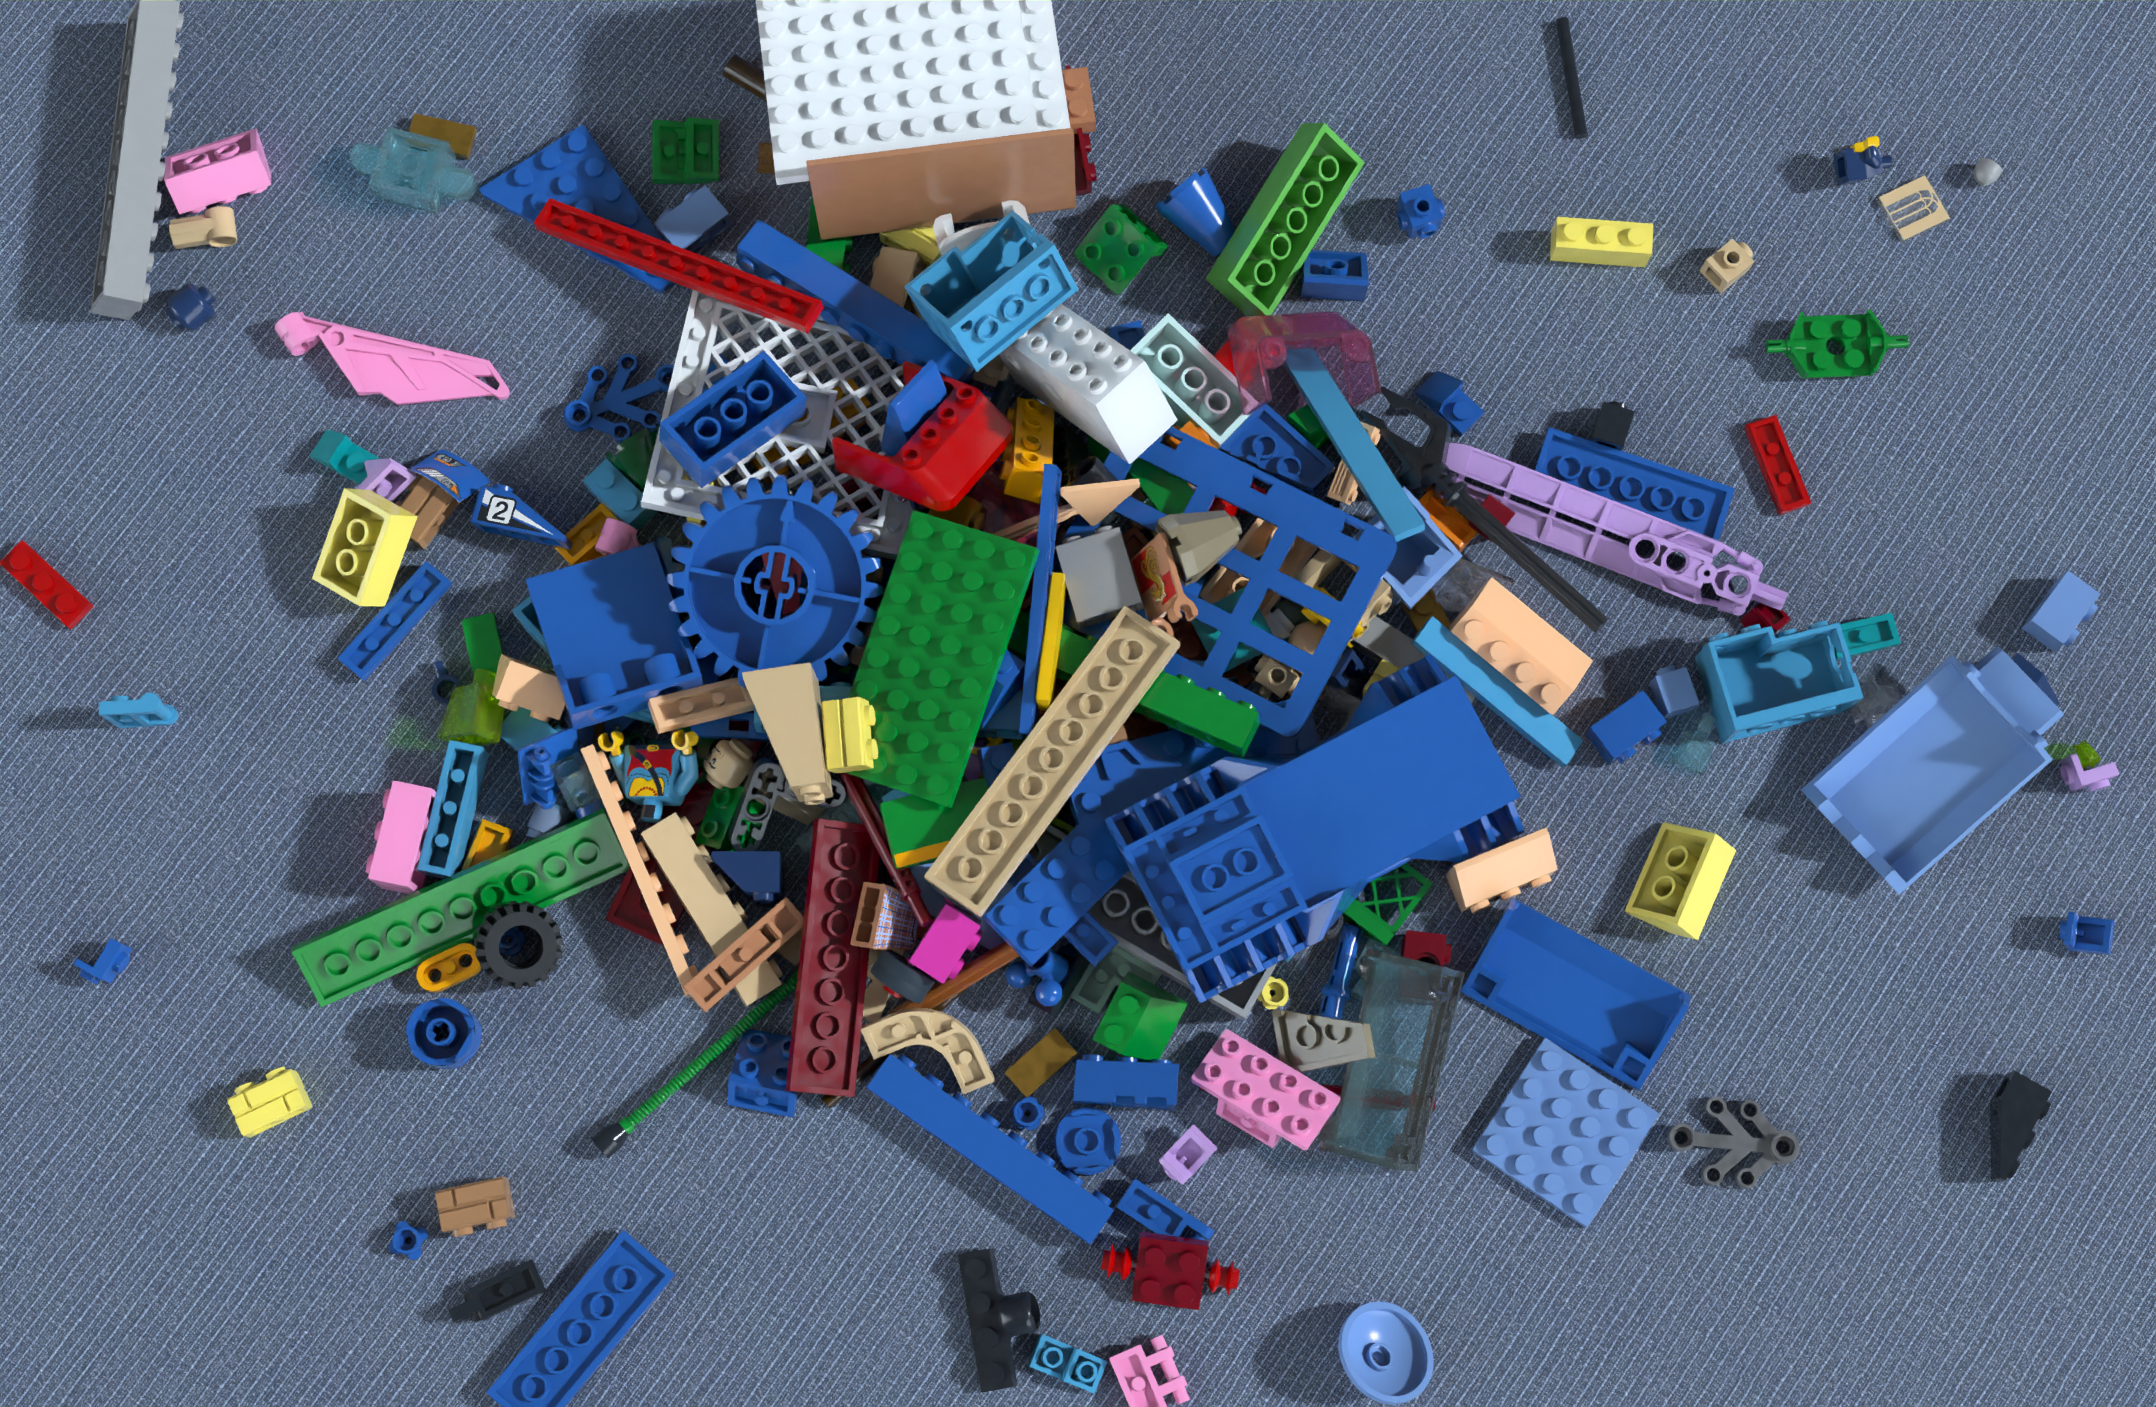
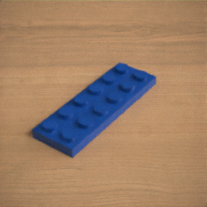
M1550 427L1546 432L1534 469L1545 475L1716 540L1720 538L1735 490L1733 487Z
M623 1230L486 1393L502 1407H566L677 1274L628 1232Z

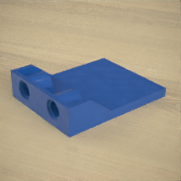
M654 542L525 579L573 730L649 708L648 702L650 698L703 686L702 675L692 646L687 636L681 637L677 632L678 628L682 625L678 612L669 609L668 604L673 600Z

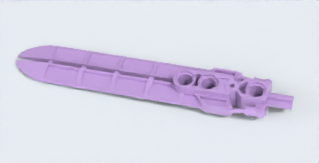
M1449 443L1447 462L1445 464L1449 467V470L1459 473L1456 483L1464 480L1465 476L1505 491L1504 495L1501 496L1467 483V492L1480 504L1491 494L1515 512V515L1506 526L1511 532L1654 586L1693 603L1718 607L1717 611L1740 616L1745 612L1750 600L1780 611L1785 604L1788 592L1759 582L1763 564L1759 559L1744 551L1739 553L1719 540L1683 528L1465 444ZM1511 494H1514L1551 510L1548 514L1509 498ZM1558 511L1597 527L1595 531L1558 518L1555 515ZM1605 529L1630 539L1629 545L1602 535V530ZM1641 540H1649L1654 544L1655 549L1651 555L1641 556L1635 549L1637 543ZM1722 550L1736 558L1735 562L1740 565L1727 561L1715 566L1712 561L1713 557ZM1675 551L1681 552L1686 558L1683 566L1680 568L1670 567L1666 562L1667 556ZM1737 575L1743 576L1747 580L1746 588L1740 592H1734L1728 587L1730 579ZM1703 583H1712L1716 595L1726 599L1720 598L1717 601L1703 598L1701 596Z

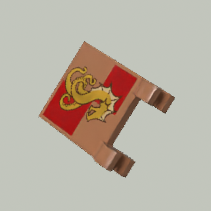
M1166 532L1159 533L1130 562L1147 620L1173 637V629L1163 617L1168 614L1170 622L1175 623L1182 618L1180 612L1182 610L1186 615V620L1192 621L1198 616V609L1194 602L1183 592Z

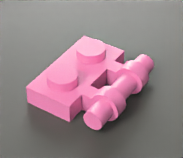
M1163 1335L1150 1340L1155 1351L1150 1356H1145L1140 1344L1109 1358L1129 1407H1167L1163 1396L1171 1392L1177 1405L1190 1400L1185 1386L1188 1384L1184 1375L1180 1376L1172 1358L1175 1356L1171 1346H1167ZM1160 1363L1167 1379V1383L1158 1386L1151 1370V1366Z

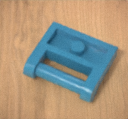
M151 692L145 693L138 700H131L129 696H112L110 701L99 702V715L119 729L169 726L176 723L179 717L176 708L168 704L164 705L161 698Z

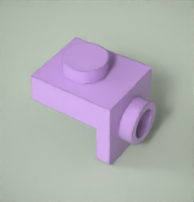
M2077 753L2071 754L2060 761L2062 765L2060 767L2061 777L2065 784H2069L2071 792L2089 787L2091 792L2111 786L2109 780L2120 775L2115 762L2083 771Z
M1193 1124L1159 1159V1162L1163 1165L1164 1172L1171 1179L1178 1180L1181 1184H1184L1218 1148Z

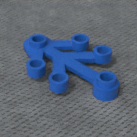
M624 354L618 360V370L605 398L594 403L593 401L599 387H603L608 383L609 376L604 367H592L588 372L589 379L580 399L570 402L564 409L563 420L566 426L575 432H584L589 428H593L613 436L614 440L620 444L632 436V431L624 422L615 424L599 417V415L611 411L643 424L644 428L648 427L650 432L658 430L655 424H646L649 417H656V423L661 422L658 412L654 410L645 411L629 403L661 390L668 393L669 385H666L664 381L667 377L672 376L674 365L665 364L656 371L654 379L624 390L630 375L635 374L639 368L638 361L634 355ZM627 360L634 362L630 369L623 368V364ZM597 372L604 374L600 381L593 380V376ZM582 412L586 414L582 421L574 419L577 413ZM619 429L627 430L626 436L622 438L617 437L616 433Z

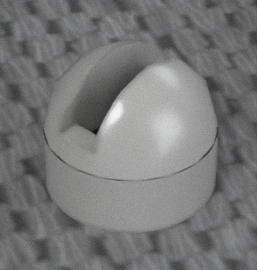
M1981 158L1973 171L1974 180L1982 186L1990 185L2001 175L2002 168L1991 159Z

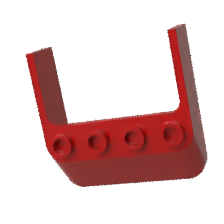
M905 361L902 364L904 385L906 386L923 367ZM940 374L948 397L896 455L885 457L835 437L832 440L836 470L913 502L936 511H947L953 509L1012 442V424L979 389Z

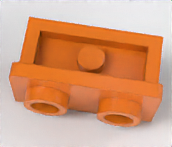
M1431 489L1419 500V503L1430 514L1432 521L1461 553L1477 536L1478 532L1467 524L1469 521L1452 506L1445 508L1441 504V497L1434 498V491Z

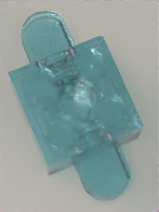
M388 127L381 147L359 143L350 154L351 164L355 171L360 175L371 177L368 185L379 200L438 214L443 196L468 201L476 192L477 185L472 173L468 169L454 166L456 155L450 143Z

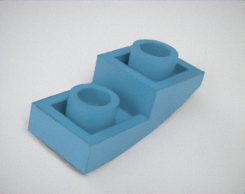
M1040 1333L1027 1366L1095 1394L1108 1361Z

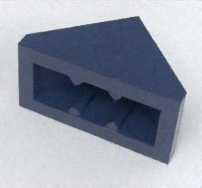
M1346 648L1326 686L1352 705L1358 707L1363 699V689L1371 678V674L1355 652Z

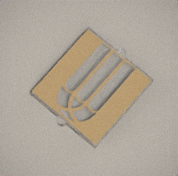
M1926 174L1876 198L1878 205L1887 218L1885 223L1891 225L1901 244L1951 219L1940 200L1941 194L1936 193Z

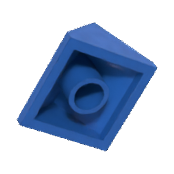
M1311 250L1302 264L1300 298L1364 301L1369 284L1367 254Z

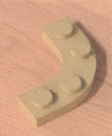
M910 1008L894 1012L862 1026L861 1032L874 1060L901 1048L919 1044L930 1046L943 1054L952 1068L963 1095L993 1083L995 1080L982 1048L973 1033L959 1020L944 1012L928 1008Z

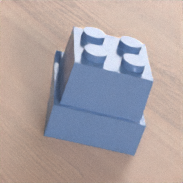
M1404 486L1402 489L1425 523V531L1396 542L1397 552L1383 580L1391 587L1394 596L1392 603L1396 606L1402 601L1410 610L1463 555L1432 521L1426 509ZM1377 514L1368 522V524L1388 533ZM1358 531L1352 538L1358 541L1363 531Z

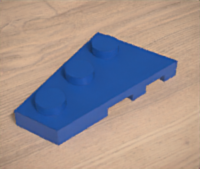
M1265 402L1219 447L1220 451L1311 492H1314L1335 470V465Z

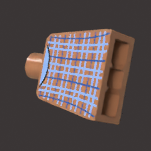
M863 882L850 945L881 950H912L915 946L916 938L922 939L929 926L923 928L920 926L908 901L902 899L897 889L885 884Z

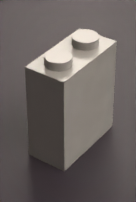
M1113 526L1101 527L1093 532L1094 535L1082 539L1081 536H1072L1064 539L1062 545L1055 547L1062 572L1065 574L1066 586L1080 628L1114 619L1124 606L1134 612L1144 609L1124 538L1119 527L1114 529Z

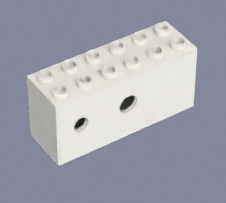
M1060 304L999 354L1015 382L1128 464H1131L1177 421L1145 360L1063 304Z

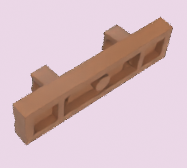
M785 897L685 984L683 989L704 1012L708 1011L803 927L804 916ZM719 966L724 970V972H725L731 979H728L727 977H725V976L723 975V973L721 972Z

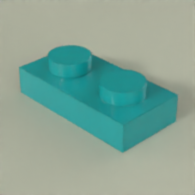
M1892 612L1840 624L1850 657L1898 647L1901 644ZM1834 647L1836 661H1838L1843 656L1842 653H1838L1836 648Z

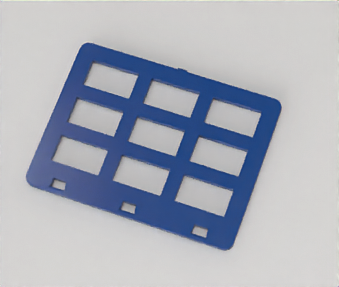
M1170 427L1164 433L1181 441L1176 450L1160 443L1163 438L1162 434L1137 458L1197 487L1183 513L1208 512L1214 499L1217 497L1278 528L1260 561L1233 548L1217 562V564L1249 579L1231 614L1183 590L1184 594L1194 602L1198 609V616L1194 619L1221 632L1203 667L1175 653L1165 666L1164 672L1175 677L1177 674L1187 676L1195 682L1194 685L1205 690L1207 687L1215 688L1225 694L1226 699L1237 703L1238 700L1245 701L1253 705L1256 711L1259 712L1260 725L1283 737H1295L1305 725L1397 552L1396 540L1392 535L1182 431ZM1112 451L1104 463L1117 478V481L1125 479L1133 462L1128 464ZM1253 478L1272 486L1266 495L1250 488ZM1130 496L1113 510V512L1157 533L1155 529L1156 525H1158L1157 520L1167 516ZM1079 515L1074 518L1063 540L1072 536H1081L1082 539L1094 535L1093 532L1099 527L1101 521L1097 525L1091 526ZM1345 523L1363 531L1358 541L1341 533ZM1296 537L1359 568L1341 602L1279 571ZM1056 551L1052 572L1063 573ZM1268 590L1331 621L1313 655L1250 624ZM1066 597L1063 624L1085 635L1100 639L1113 621L1107 620L1080 628L1071 599ZM1145 609L1135 612L1147 620ZM1240 642L1302 673L1285 708L1222 677Z

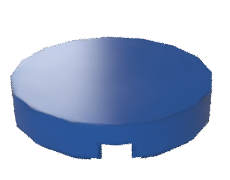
M1083 1107L1072 1110L1061 1120L1055 1130L1054 1147L1058 1159L1065 1168L1079 1175L1091 1176L1104 1172L1114 1164L1120 1153L1121 1135L1118 1125L1110 1115L1098 1108Z

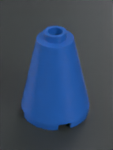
M1204 167L1172 190L1166 200H1161L1155 206L1159 214L1213 257L1221 255L1236 230L1209 173Z

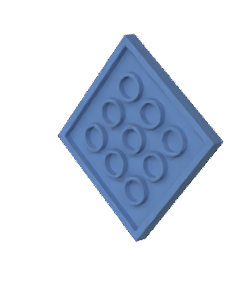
M1544 1038L1471 1151L1587 1228L1654 1124L1659 1113L1547 1038Z

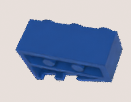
M1083 1055V1060H1076L1073 1099L1075 1104L1175 1110L1179 1064H1171L1169 1060L1152 1059L1151 1063L1137 1062V1058L1117 1057V1061H1103L1104 1056Z

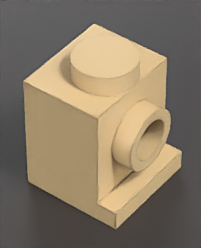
M1732 238L1715 254L1705 260L1700 272L1722 294L1749 271L1754 263V260L1751 258L1753 252L1746 243H1737Z

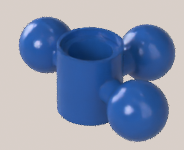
M1050 948L1031 967L1026 962L1018 961L1010 964L1006 970L1005 977L1010 986L1024 988L1030 983L1032 976L1037 975L1042 981L1036 987V999L1044 1006H1054L1062 998V988L1059 982L1067 975L1069 965L1064 957Z

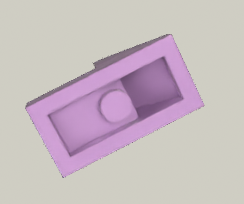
M391 458L366 460L364 465L368 477L356 489L371 490L393 502L417 477L414 472Z

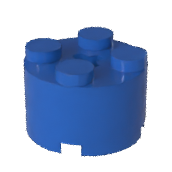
M437 998L420 1004L412 1012L406 1025V1036L411 1052L422 1062L439 1069H458L470 1061L476 1054L481 1043L482 1026L476 1015L466 1006L453 999ZM441 1028L450 1033L447 1039L442 1038L438 1034Z

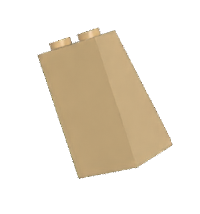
M811 663L742 672L748 693L787 781L799 802L805 801L806 805H817L824 803L825 798L833 797L830 771L826 770L819 680Z

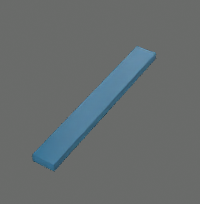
M1307 340L1280 351V361L1387 532L1398 542L1425 531V523L1310 342Z

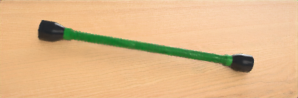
M798 969L794 971L795 974H793V977H790V980L787 979L783 985H780V988L776 989L777 991H773L774 994L771 993L770 997L767 996V1000L764 999L763 1002H760V1005L756 1006L757 1008H753L754 1011L751 1010L750 1014L747 1013V1017L744 1016L743 1019H740L737 1025H733L734 1028L731 1027L730 1031L727 1030V1034L724 1033V1036H720L717 1042H713L714 1045L711 1044L707 1051L704 1050V1053H700L697 1059H693L694 1062L691 1061L687 1068L684 1067L680 1073H677V1076L673 1077L674 1079L671 1078L670 1082H667V1085L664 1084L660 1090H657V1094L654 1093V1096H650V1099L648 1098L644 1101L640 1108L637 1107V1111L634 1110L633 1113H630V1116H624L618 1122L603 1127L591 1137L600 1151L609 1159L622 1148L628 1135L635 1130L636 1124L643 1121V1118L647 1117L646 1115H650L649 1112L652 1113L653 1109L656 1110L660 1104H663V1101L667 1100L666 1098H670V1095H673V1092L676 1093L680 1086L683 1087V1083L686 1084L687 1081H690L693 1075H697L696 1072L699 1073L700 1069L703 1070V1066L706 1067L707 1064H710L713 1058H717L716 1055L719 1056L723 1049L726 1050L730 1044H733V1041L737 1040L736 1038L739 1039L740 1035H743V1032L746 1033L750 1027H753V1024L757 1023L756 1021L759 1022L760 1018H763V1015L766 1016V1012L769 1013L770 1010H773V1007H776V1004L779 1005L783 1001V998L786 999V995L789 996V993H793V990L795 991L797 987Z

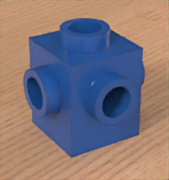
M1427 184L1399 194L1396 217L1401 230L1406 229L1409 239L1418 236L1420 239H1424L1436 234L1437 230L1440 229L1443 217H1445V210L1442 201L1439 198H1435L1431 185Z

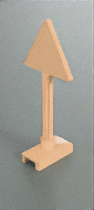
M1139 479L1061 487V496L1069 504L1058 507L1057 523L1080 514L1091 526L1097 525L1140 487ZM1039 515L992 534L1012 541L1038 531Z

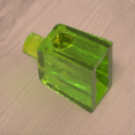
M476 669L472 684L459 686L453 690L437 735L438 739L448 743L449 740L477 746L499 743L505 708L499 706L500 699L492 695L495 673L486 669Z

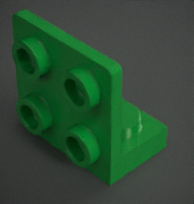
M1124 203L1110 205L1076 248L1074 255L1116 295L1122 294L1151 257L1162 256L1169 245Z

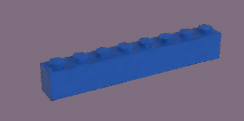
M758 219L737 246L736 263L744 272L754 274L765 280L821 300L824 308L820 316L825 322L839 326L847 331L854 340L865 342L875 348L876 352L882 357L891 358L901 365L908 361L924 367L930 360H933L937 364L940 374L962 383L965 382L973 371V368L930 330L924 320Z
M900 1053L898 1058L889 1054L868 1084L867 1089L1091 1246L1114 1212L1109 1207L1112 1201L1096 1189L1090 1194L1081 1187L1084 1181L1069 1170L1063 1175L1053 1168L1056 1161L1040 1150L1036 1155L1025 1148L1028 1143L1026 1140L1013 1131L1007 1136L997 1129L1000 1122L983 1111L981 1116L969 1109L972 1105L969 1100L955 1092L953 1097L944 1092L942 1087L945 1084L930 1073H927L925 1078L914 1071L917 1065Z

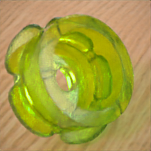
M2085 739L2078 745H2075V743L2072 745L2076 750L2072 754L2077 753L2083 770L2088 766L2091 769L2095 768V765L2102 760Z

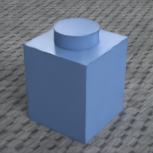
M1675 665L1659 669L1656 671L1657 676L1649 683L1658 710L1665 719L1693 711L1700 704L1687 667L1676 670Z

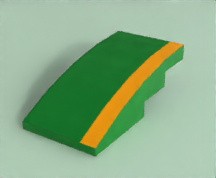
M985 778L960 783L952 808L913 795L883 802L879 805L895 870L935 862L987 792L988 787Z

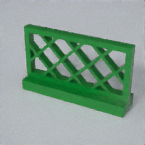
M1407 863L1398 867L1405 873L1398 874L1396 868L1392 870L1393 875L1380 876L1369 882L1371 883L1373 901L1360 903L1355 899L1340 916L1351 925L1362 929L1364 935L1383 949L1433 884ZM1411 877L1422 885V888L1415 896L1401 897L1399 879ZM1394 880L1397 898L1378 900L1375 882ZM1411 901L1403 911L1402 902ZM1398 904L1399 918L1393 926L1381 919L1379 905ZM1374 906L1375 913H1373L1367 907Z

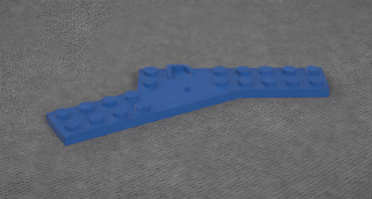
M1288 700L1280 701L1274 704L1282 708H1285ZM1310 713L1301 732L1292 738L1283 737L1259 725L1244 757L1299 753L1320 742L1312 714ZM1176 729L1106 746L1068 798L1076 827L1009 891L983 919L1031 967L1129 870L1104 820L1226 756L1241 757Z

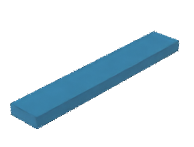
M1433 616L1427 619L1412 640L1411 644L1425 656L1431 654L1443 671L1451 677L1456 675L1460 684L1560 767H1564L1569 763L1584 741Z

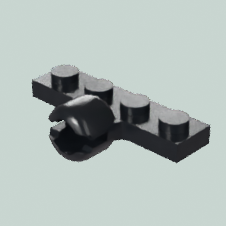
M994 1248L959 1254L958 1260L981 1393L1018 1386L1011 1339L1014 1336L1033 1333L1038 1330L1041 1317L1036 1297L1030 1292L1010 1295L1003 1294Z

